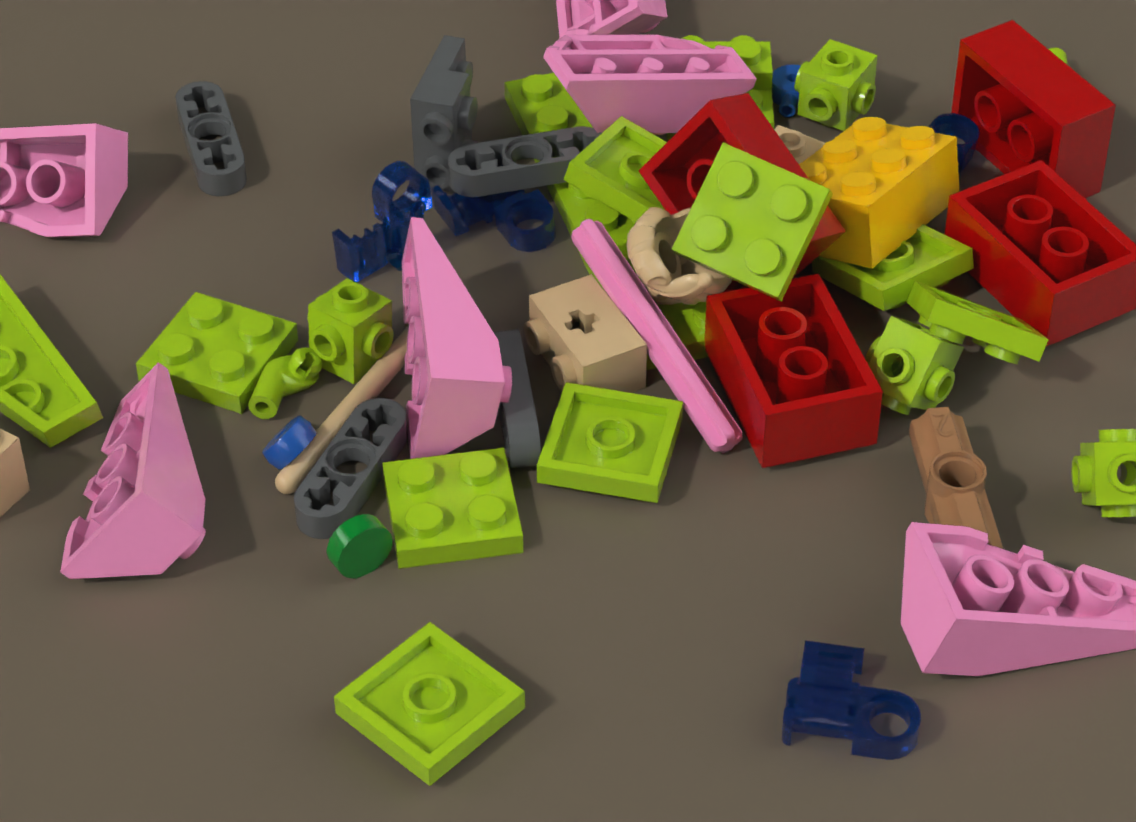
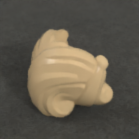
M651 207L636 221L627 235L628 257L637 276L640 277V281L657 304L673 305L684 303L696 305L698 302H706V296L724 292L732 283V279L679 256L671 250L691 208L670 215L669 212L661 208Z

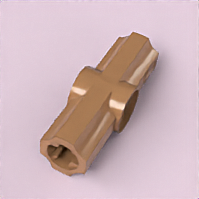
M949 407L927 408L922 416L911 420L909 437L926 492V519L930 524L964 526L988 533L987 544L1003 549L985 491L986 466L973 453L963 417L952 413Z

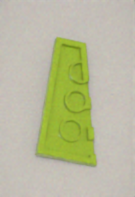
M0 274V412L51 448L103 419V416L95 399Z

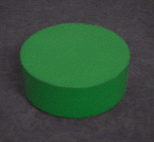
M370 514L357 515L343 522L333 532L329 539L326 553L330 562L344 577L360 578L373 572L385 561L391 551L393 539L391 533L377 517Z

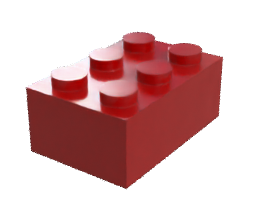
M1014 20L960 39L950 127L1003 174L1042 160L1084 198L1100 193L1116 105Z
M749 93L710 100L638 170L661 205L670 215L692 207L723 142L810 180ZM828 205L793 278L846 232ZM732 280V283L724 292L748 288V286Z
M1042 160L949 196L945 235L972 248L974 269L967 272L1014 317L1022 319L1049 339L1046 347L1136 309V244Z
M819 274L792 279L782 301H778L750 287L706 296L705 351L762 468L877 444L883 391Z

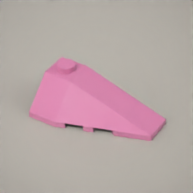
M96 123L0 128V222L9 223L49 238L100 236L128 187V133Z
M411 217L402 258L403 322L409 324L407 352L404 357L405 374L412 375V401L408 400L406 404V421L410 459L446 455L493 428L499 404L509 402L512 389V371L510 366H502L499 340L424 219Z
M158 362L119 403L101 451L108 457L101 465L97 475L88 481L83 494L93 501L86 520L79 516L72 521L66 536L60 573L69 579L162 574L178 557L181 559L190 557L204 539L206 529L203 527L206 499L169 371Z
M911 522L906 530L901 626L922 673L984 676L1136 649L1135 580L1085 564L1080 565L1073 572L1043 561V551L1026 545L1022 546L1018 554L987 544L988 533L970 527Z

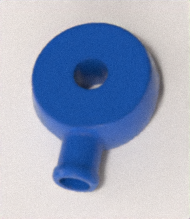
M784 65L773 71L772 99L774 103L779 105V113L784 117L794 116L796 108H798L799 92L795 91L794 84L801 65Z
M297 416L274 436L263 449L262 454L269 464L281 470L310 444L317 432L308 420L302 416Z

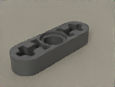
M198 81L184 85L176 93V106L179 124L198 186L203 192L212 196H228L237 193L247 182L245 158L224 93L218 85L211 82ZM205 107L208 113L199 114L198 108ZM209 135L223 136L216 140H199V138ZM223 161L224 169L217 170L213 163Z
M578 126L458 147L448 157L450 187L459 195L480 197L564 183L566 181L563 179L569 162L602 133H597L591 127ZM528 158L540 160V162L530 165L515 163L518 160Z
M519 329L495 331L494 334L499 340L502 366H510L512 371V389L509 402L500 403L498 408L509 469L537 466L541 454L540 435Z
M374 398L362 402L351 413L294 494L296 522L302 533L312 538L328 539L343 522L358 515L383 478L382 462L395 461L407 443L406 412L398 402L386 398ZM369 430H370V431H375L374 434L372 435L373 443L370 442V432H369ZM347 461H360L367 465L363 471L354 474L342 473L336 469L340 464ZM330 491L333 492V502H334V506H333V505H327V504L329 503V501L331 500V492H330Z

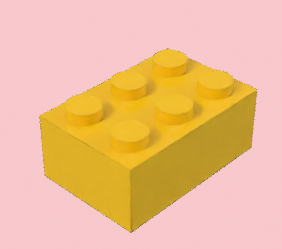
M864 117L854 121L849 128L833 140L826 142L822 148L802 163H799L810 181L831 190L833 195L828 206L846 230L819 257L872 269L881 260L900 247L903 241H907L917 233V229L921 225L928 224L948 207L950 195L960 192L956 136L935 133L932 128L927 126L903 127L887 124L884 119L879 117Z

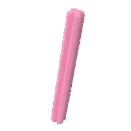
M592 219L582 221L580 226L572 231V242L608 296L645 341L648 356L678 401H683L684 410L710 449L714 452L720 451L721 453L732 450L742 440V430L603 224Z

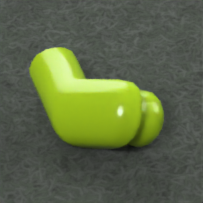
M301 347L296 349L292 355L281 356L268 362L249 400L248 407L251 413L260 419L273 418L284 397L309 389L316 383L323 366L322 358L313 349Z

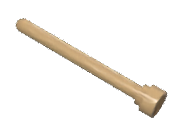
M405 324L404 331L391 344L389 350L376 361L316 430L317 434L310 444L277 474L275 486L279 492L283 494L294 493L354 409L364 401L377 398L405 365L404 357L407 352L409 324Z

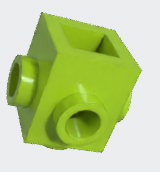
M829 39L810 62L805 61L798 70L794 84L795 91L799 92L798 115L820 122L824 126L845 131L859 114L865 115L869 111L874 101L878 55Z
M346 278L308 304L309 348L313 349L322 358L323 369L352 384H356L376 361L389 350L394 337L392 329V300Z
M891 316L882 336H879L871 344L865 358L883 391L881 404L905 415H909L912 407L923 410L936 408L937 404L946 399L954 385L955 372L953 370L964 346L930 333L929 329L915 322Z
M1136 429L1099 430V442L1080 443V455L1073 457L1071 468L1073 489L1075 493H1082V505L1101 506V517H1136ZM1119 466L1121 469L1120 479H1118L1117 477V470Z

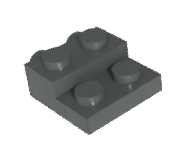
M443 36L410 98L415 186L455 193L449 184L448 157L458 147L478 143V141L472 140V128L477 117L478 102L476 97H470L473 64L466 61L465 38Z

